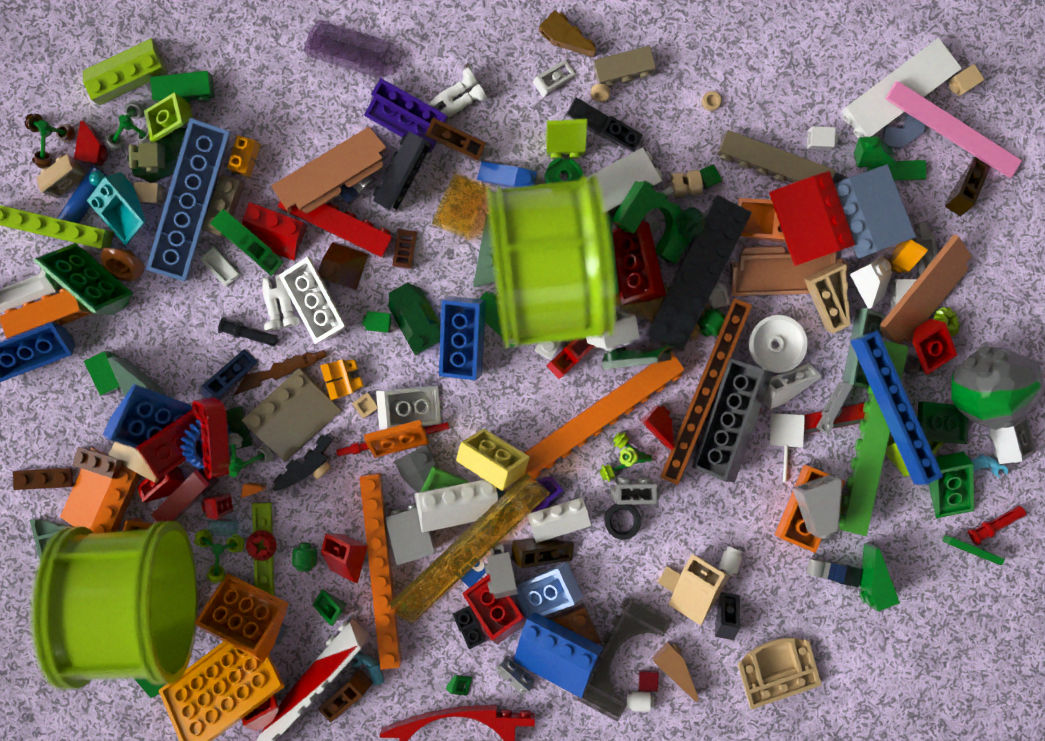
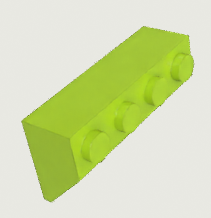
M150 38L83 70V84L90 99L98 105H102L150 82V77L163 76L168 71L153 39Z

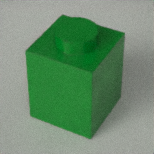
M367 311V315L363 316L362 326H365L366 331L390 333L392 314Z

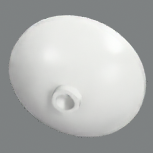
M769 316L758 322L753 328L749 338L750 354L755 363L763 369L773 373L788 372L797 367L805 357L807 351L806 333L797 321L788 316ZM773 341L778 342L777 348L772 346Z

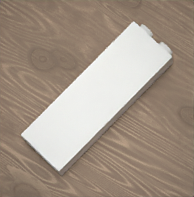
M937 38L841 111L843 114L842 118L847 124H851L854 128L853 132L858 139L859 137H871L904 112L885 99L894 82L899 81L924 97L962 68L942 41Z

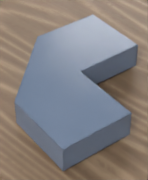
M906 113L903 129L885 126L882 140L891 148L901 149L924 133L925 124Z

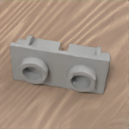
M505 656L502 663H499L495 668L497 673L506 681L513 678L510 685L519 693L525 694L530 691L534 680L528 673L522 671L515 661Z

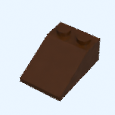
M584 603L550 618V620L596 644L601 643Z

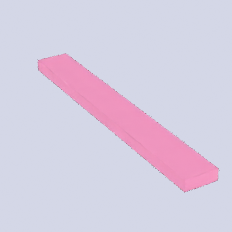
M899 81L894 82L885 98L1007 177L1014 175L1022 161Z

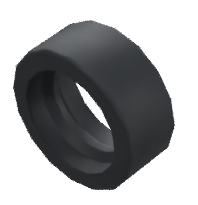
M615 503L606 511L604 523L610 535L620 540H626L634 537L640 530L641 516L631 504ZM618 510H627L634 518L633 526L626 532H619L612 526V516Z

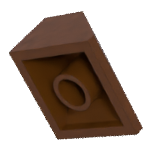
M332 242L322 258L318 274L321 279L357 290L368 254Z

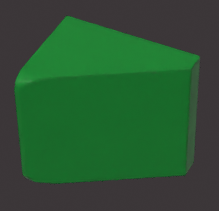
M714 164L699 170L705 190L722 182Z

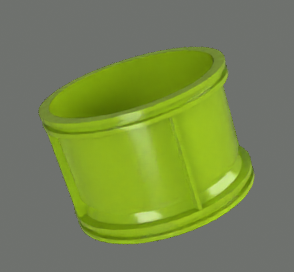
M596 175L590 176L589 180L586 176H583L578 181L508 189H501V186H497L496 191H492V187H487L505 348H510L511 343H514L515 347H519L520 345L591 337L600 338L604 336V333L608 337L613 336L614 294L611 257L603 199Z
M176 521L154 523L146 530L94 533L87 527L78 526L65 527L57 531L47 543L41 556L32 596L33 642L39 666L46 680L56 689L73 690L85 687L92 680L147 678L153 684L160 685L174 684L181 679L192 655L197 625L194 623L198 618L196 563L189 537L182 525Z

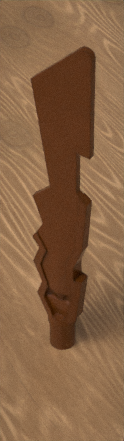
M326 351L306 352L302 356L294 355L291 359L286 358L283 363H273L270 370L246 374L234 395L261 386L260 382L270 378L277 380L291 374L298 368L304 369L316 363L319 359L327 357Z

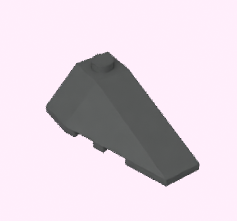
M428 444L394 461L401 477L417 493L421 492L432 467L440 468Z

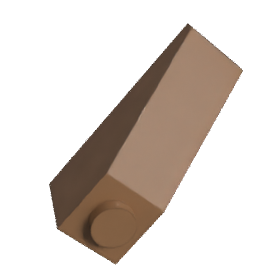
M667 641L652 659L658 667L697 702L699 698L681 654L682 650L675 643L671 645Z

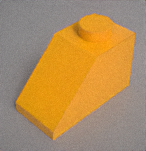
M912 240L897 244L888 260L891 264V270L898 274L909 272L928 249Z

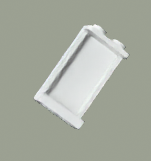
M41 268L39 275L0 289V313L56 292L58 282Z

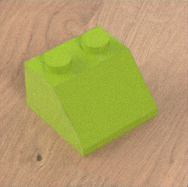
M175 92L144 111L152 143L189 122L190 118L193 119L190 104Z

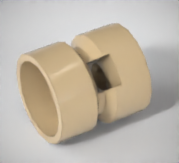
M698 169L687 171L686 174L683 172L671 174V186L674 191L673 197H685L688 193L690 196L702 194V178Z

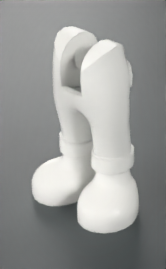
M466 68L463 70V80L442 91L429 105L436 109L445 103L447 107L440 112L446 114L449 118L473 103V100L484 101L487 96L482 87L477 83L470 69ZM473 87L470 92L465 93L462 97L453 101L455 97L465 92V90Z
M279 275L275 276L277 284L275 289H273L269 277L263 278V295L268 309V316L270 317V321L264 325L265 331L284 329L283 325L285 328L300 325V319L292 313L293 307L290 296ZM277 299H279L281 311L284 317L283 323L280 318V311L278 309Z

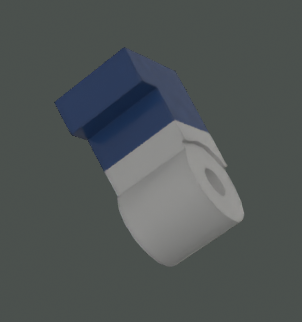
M368 176L352 187H347L344 184L340 187V196L351 205L374 182V179Z
M809 558L806 574L844 584L847 566L842 563Z

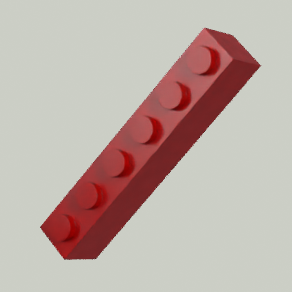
M280 201L277 207L288 212ZM330 202L328 205L323 204L310 213H305L303 210L300 211L296 204L291 207L292 211L289 212L290 214L383 259L394 239L390 235V231L382 227L378 230L373 227L374 224L366 219L359 221L355 219L357 215L347 210L343 213L338 210V206Z

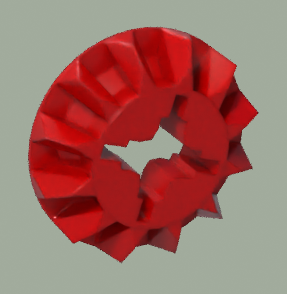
M255 531L246 540L245 549H247L248 556H251L254 560H268L276 552V539L268 531ZM263 540V545L266 549H261L258 552V546L255 543H260Z

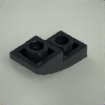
M470 606L452 614L468 649H472L487 641Z

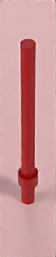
M448 422L425 427L424 429L428 435L450 428ZM356 442L352 443L351 446L336 449L338 457L352 453L356 455L360 454L361 451L368 450L369 447L366 442L360 444Z

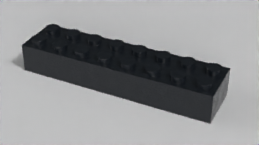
M719 195L713 198L645 336L665 346L675 344L676 346L673 350L677 352L684 350L750 218L751 211Z

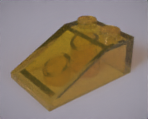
M454 173L439 204L432 225L469 240L486 199L488 186Z

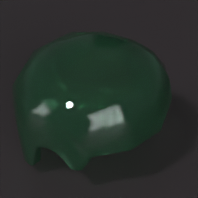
M686 208L676 218L677 230L686 239L696 238L704 232L706 218L698 208Z

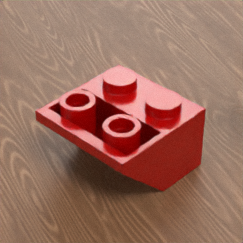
M325 533L321 553L330 571L354 583H358L368 546L344 534Z

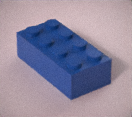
M448 296L442 300L439 376L475 381L482 376L486 300Z

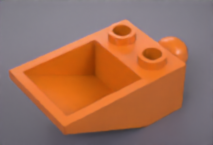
M739 198L738 205L752 212L740 237L786 243L784 235L781 233V226L772 200Z

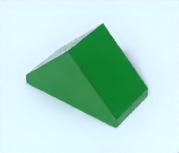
M322 589L312 606L330 626H334L347 604Z

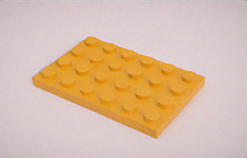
M222 642L187 668L179 681L174 684H166L158 691L179 741H213L285 687L270 654H268L263 663L239 649Z

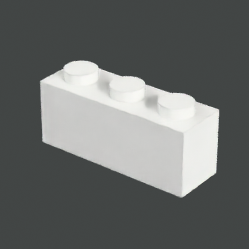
M582 497L527 514L536 543L591 526Z

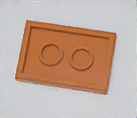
M421 420L364 434V440L374 458L430 443Z

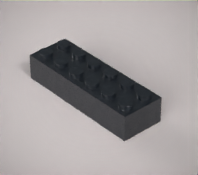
M733 358L729 359L692 468L725 482L736 481L773 375L772 371Z

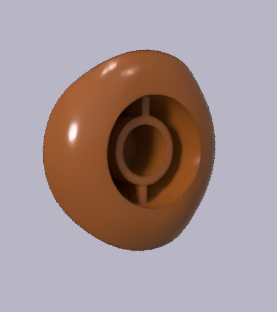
M113 248L102 249L101 261L103 266L118 280L130 282L138 279L143 274L144 264L132 251L124 250L123 248L119 250Z

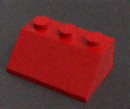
M251 202L248 203L242 219V225L268 246L273 253L295 261L308 226L307 224Z

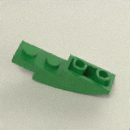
M224 209L210 222L214 228L270 276L284 263L268 246Z

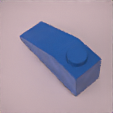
M481 161L477 180L506 188L534 186L537 172L515 166Z

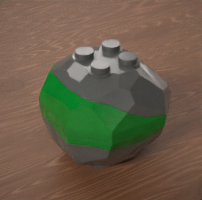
M982 346L978 351L971 354L952 374L951 399L956 408L971 421L994 430L1010 428L1016 425L1032 411L1042 394V376L1039 363L1009 349Z

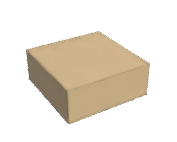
M369 392L352 403L363 419L378 409L376 402Z
M666 566L657 583L674 593L681 574Z

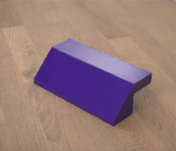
M380 78L371 93L373 99L364 113V117L400 137L411 132L432 144L428 152L431 154L437 142L425 136L433 118L446 123L448 116Z

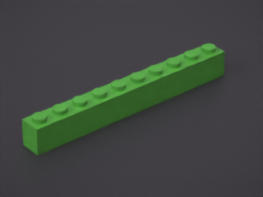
M885 341L883 343L901 381L909 346ZM870 385L867 388L869 398L863 406V412H865L864 420H861L859 424L860 438H857L854 447L857 450L856 456L852 458L850 464L852 474L848 476L846 482L848 491L842 500L843 514L839 515L838 522L839 530L867 536L890 434V429Z

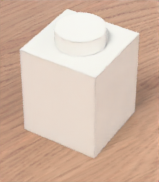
M812 126L808 130L807 149L831 150L834 148L838 141V134L835 133L836 127Z

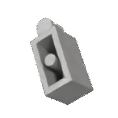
M503 543L490 545L491 556L487 557L488 563L484 564L486 575H490L491 582H488L490 594L493 593L496 599L518 594L510 553H505ZM499 551L502 552V554H497V555H495V553H494V552H499Z

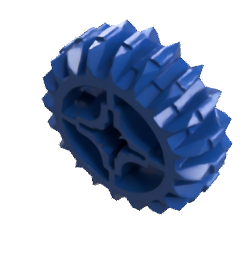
M196 419V425L190 424V431L184 430L187 436L181 438L185 443L180 446L184 450L182 454L186 457L187 462L191 463L194 467L199 466L200 469H204L201 421ZM227 425L228 434L233 433L231 430H229L230 427Z

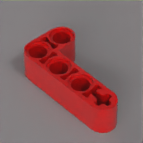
M214 397L194 400L192 402V411L194 416L201 421L205 475L208 479L229 475L230 462L225 405Z

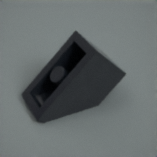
M721 592L715 621V637L734 640L740 630V595Z

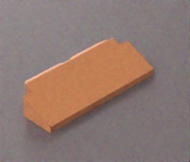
M367 127L271 185V188L288 213L292 211L291 207L295 204L300 211L303 210L305 213H310L339 195L342 185L345 184L347 187H352L383 167V158L379 153L381 152L384 155L386 153V146L372 129Z
M954 234L883 320L880 327L884 337L896 344H901L903 340L909 343L913 338L915 328L928 320L968 271L969 268L966 263L972 256L960 237Z
M782 246L745 247L739 253V262H730L731 296L810 294L804 278L841 262L846 264L847 283L849 263L844 258H836V252L794 266L790 252H785Z

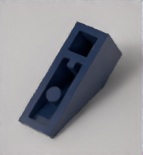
M243 349L201 386L200 394L204 398L214 397L221 401L258 361Z

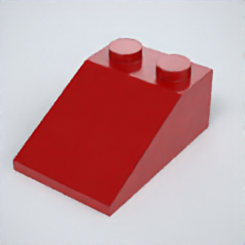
M487 575L462 594L490 639L498 645L523 627L527 619L511 596L496 599L493 593L490 594L488 582H491L490 575Z

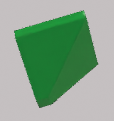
M454 675L446 686V690L450 694L467 696L473 677Z

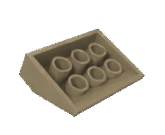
M299 368L244 417L242 421L263 443L283 461H286L342 410L330 399L305 369Z

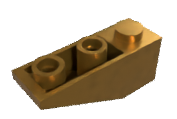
M554 10L540 24L539 33L552 45L590 57L596 55V45L590 39L586 40L577 26H572L567 22L568 18L562 12L558 13Z

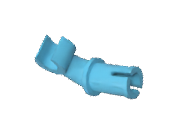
M980 454L979 457L971 460L973 472L984 467L986 469L991 467L992 473L999 478V468L1002 469L1004 474H1008L1007 467L999 464L998 460Z
M361 651L354 655L359 661L353 662L352 666L358 667L361 663L365 664L366 669L370 672L373 685H379L385 681L380 670V661L363 654Z

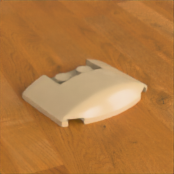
M789 637L768 641L751 650L738 663L751 710L822 685L810 642L805 639Z

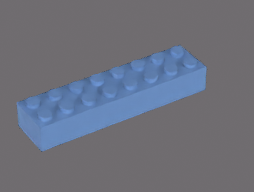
M190 118L146 270L184 282L188 280L202 235V226L213 198L232 132Z

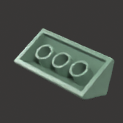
M868 308L856 309L850 341L874 331H878L880 336H882L880 324L885 319V315ZM850 342L842 382L849 383L854 387L867 389L869 382Z

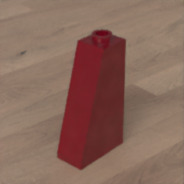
M204 469L195 470L151 514L154 518V523L176 521L220 480L217 477L208 479Z

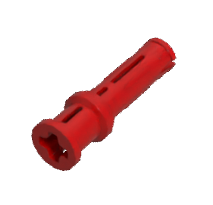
M1018 505L990 522H982L981 526L974 530L970 529L967 533L972 542L978 546L981 544V541L988 537L993 538L999 530L1025 517L1026 512L1022 506Z

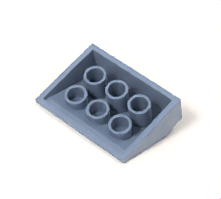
M888 165L834 184L855 242L853 247L858 259L916 237Z

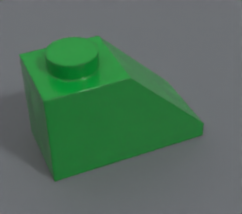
M879 136L859 137L853 153L858 168L896 165L897 162L892 148Z

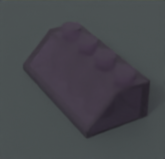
M318 20L309 31L303 51L307 57L380 79L391 42Z

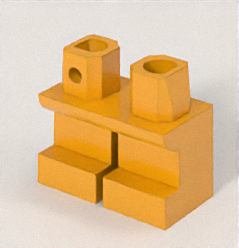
M237 135L227 168L234 174L251 178L255 165L253 160L257 159L261 144L256 140Z
M342 359L320 365L325 382L343 377V379L326 384L331 400L355 393V390L364 386L361 376L351 379L349 373L358 369L356 360L346 361Z

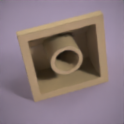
M66 154L58 157L52 166L44 168L36 179L39 190L42 193L59 198L83 180L87 173L77 160L73 159L74 157Z

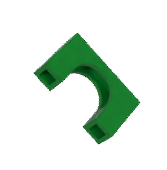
M635 181L611 221L623 231L635 233L644 216L650 210L658 208L665 217L666 227L662 238L655 247L656 254L665 262L676 264L698 229L699 224L694 221L695 218L692 215L683 213L678 204L669 202L665 194L655 191L651 183Z

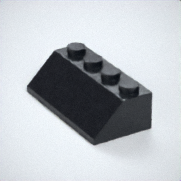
M411 132L402 137L400 141L402 146L399 152L393 154L390 169L385 170L381 186H377L373 193L374 202L395 213L432 146L427 140Z

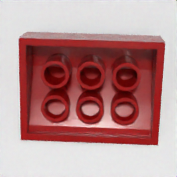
M830 171L769 192L794 266L855 245Z

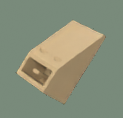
M692 554L681 573L669 605L702 626L730 575L700 556Z

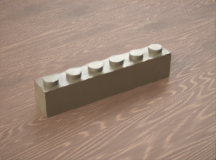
M730 130L724 133L717 155L721 156L720 159L729 163L731 161L737 162L741 168L749 169L750 167L756 169L757 174L767 176V174L772 175L774 180L782 183L785 181L795 183L826 171H830L833 179L836 172L832 168Z

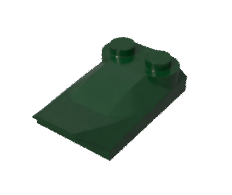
M187 127L177 128L173 133L165 135L154 142L165 146V170H158V173H148L146 169L138 166L137 161V169H131L134 177L152 183L174 175Z
M407 282L389 292L388 308L414 355L417 356L440 343L441 322L421 287Z
M670 344L655 351L644 349L626 350V347H618L604 354L602 367L605 370L671 360V352L676 345Z

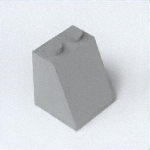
M831 475L792 488L807 531L821 539L829 538L832 536V533L838 531L842 482L840 478Z
M416 503L408 505V509L403 511L400 508L389 511L390 515H387L385 518L397 565L435 554L437 550L433 532L422 533Z

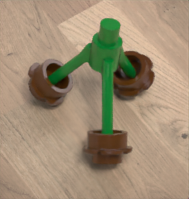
M37 113L28 114L24 122L25 127L30 129L31 132H40L41 150L34 154L32 162L37 167L44 169L51 166L53 161L51 155L45 152L46 137L50 136L52 132H56L57 137L63 142H71L75 137V129L68 123L61 124L58 128H55L45 122L41 115Z

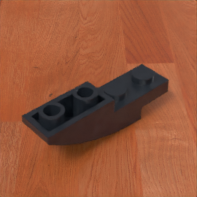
M577 97L573 99L566 113V116L573 120L587 119V130L632 152H635L643 134L613 116L605 115Z
M330 433L322 434L315 442L318 444L315 449H310L304 455L305 461L301 458L292 459L285 467L287 471L283 475L279 474L273 481L275 485L272 490L285 489L315 472L329 458L324 451L335 437Z

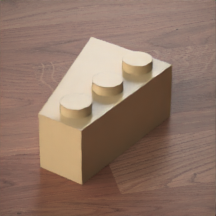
M841 262L804 278L825 330L832 334L850 326L849 301H847L848 284L846 283L845 272L847 269L846 264Z

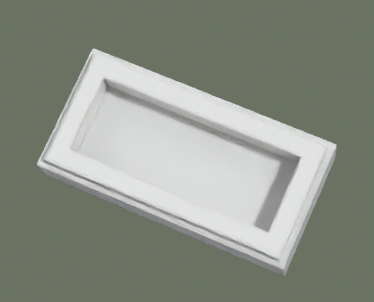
M215 246L200 258L225 287H228L241 275Z

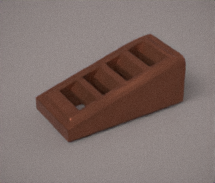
M398 229L392 263L393 267L413 268L417 231ZM401 236H412V240L401 239ZM400 243L411 244V247L400 246ZM399 251H410L409 255L400 254ZM398 258H408V262L398 261Z

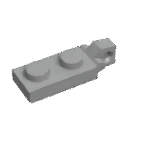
M926 222L914 224L916 237L913 238V241L928 249L917 262L919 276L938 254L935 236L932 235L931 231H928Z
M839 382L821 413L822 417L816 426L818 430L827 434L832 430L834 419L840 415L844 401L848 400L851 395L852 385L846 382Z

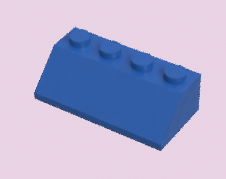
M50 322L0 341V382L71 356L76 344L67 329L54 322Z

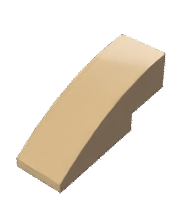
M114 443L108 454L109 456L123 460L122 464L145 478L155 483L159 481L154 477L137 449Z

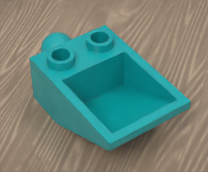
M94 171L90 174L89 181L97 188L88 198L87 202L122 243L128 245L146 223L134 186L122 172L105 177L102 172Z

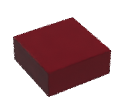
M639 670L638 690L658 692L659 672Z

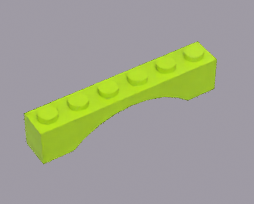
M0 205L1 226L95 248H111L113 231Z

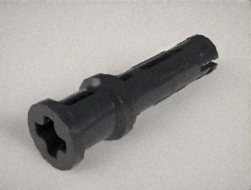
M224 316L221 318L218 326V333L220 334L224 332L233 335L234 338L243 337L273 347L276 346L279 337L278 335L244 326L240 321L237 323L227 320Z

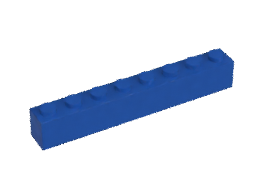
M869 332L851 340L852 347L913 483L927 485L943 477L879 332Z

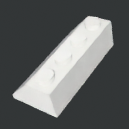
M310 257L305 258L279 275L315 344L332 338L346 327Z
M487 480L414 494L422 533L498 517L497 490Z

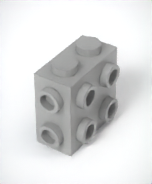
M619 477L618 481H614V485L610 486V496L617 504H657V499H660V488L649 477H638V480H632L630 477Z

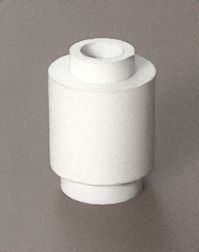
M727 546L726 551L724 550L719 568L730 576H733V573L737 574L743 557L741 556L742 551Z
M650 692L627 693V709H632L633 712H650L651 708H654V696H650Z

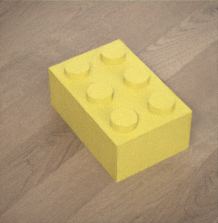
M483 428L461 442L456 461L495 487L504 490L524 476L530 456Z

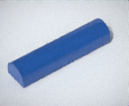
M93 165L91 166L57 219L80 223L91 207L87 200L97 188L90 183L89 176L92 172H102Z

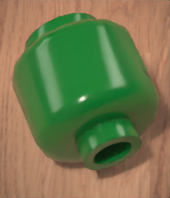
M715 308L707 310L698 321L700 333L707 338L709 336L717 337L725 321V314Z
M300 543V546L293 549L292 566L297 571L309 572L312 571V568L316 567L317 549L311 547V543Z

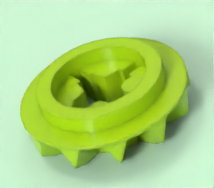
M950 307L938 309L934 320L946 322L951 337L959 333L958 328L961 325L958 323L960 318L956 317V312L952 311Z

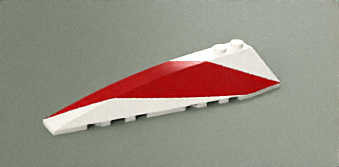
M351 619L349 623L345 621L338 629L340 633L336 637L332 635L325 643L327 645L325 650L292 687L278 706L279 709L273 722L264 727L256 741H276L303 712L304 708L310 705L317 696V693L320 694L325 686L336 677L361 649L369 633L354 619Z

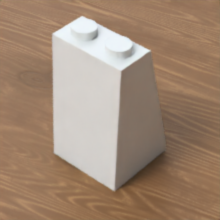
M643 147L592 174L596 175L600 185L605 215L620 207L635 181H647L654 187L662 182L660 170L653 166L651 162L653 161L652 156Z

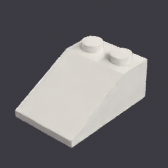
M438 386L376 391L379 429H387L421 420L423 426L441 424Z

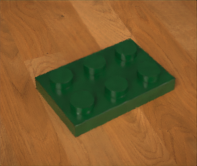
M918 401L917 419L927 441L967 444L969 418L962 414L955 405Z

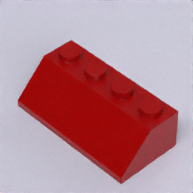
M641 221L635 233L625 232L619 227L612 229L621 305L648 302L665 296V288L650 224Z

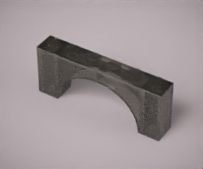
M631 594L628 598L625 597L620 605V608H622L620 614H616L611 622V625H613L611 631H606L603 636V650L583 697L576 696L577 700L617 722L627 703L624 698L617 694L610 682V666L616 651L625 641L639 634L654 633L664 637L673 620L670 615Z

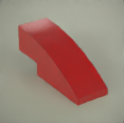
M586 338L573 339L546 366L560 379L594 345L588 344Z

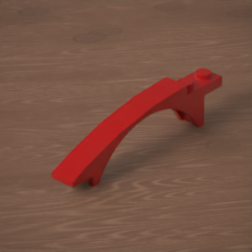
M497 705L460 706L430 711L395 722L381 729L380 738H399V741H408L414 733L430 722L447 717H466L489 726L503 741H515V726H535V713H531L530 710H520L519 713H512L509 709L497 712Z

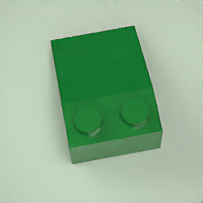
M964 451L935 457L943 477L929 483L936 519L974 511L972 461Z
M868 542L864 543L861 566L862 574L859 585L861 589L859 596L862 602L878 612L900 604L880 548Z

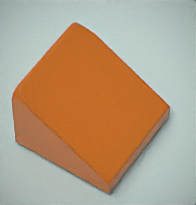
M247 482L243 484L241 498L265 490L266 486Z

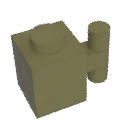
M138 143L137 152V145L130 144L129 169H137L138 161V166L146 169L148 173H158V170H165V146L159 143Z

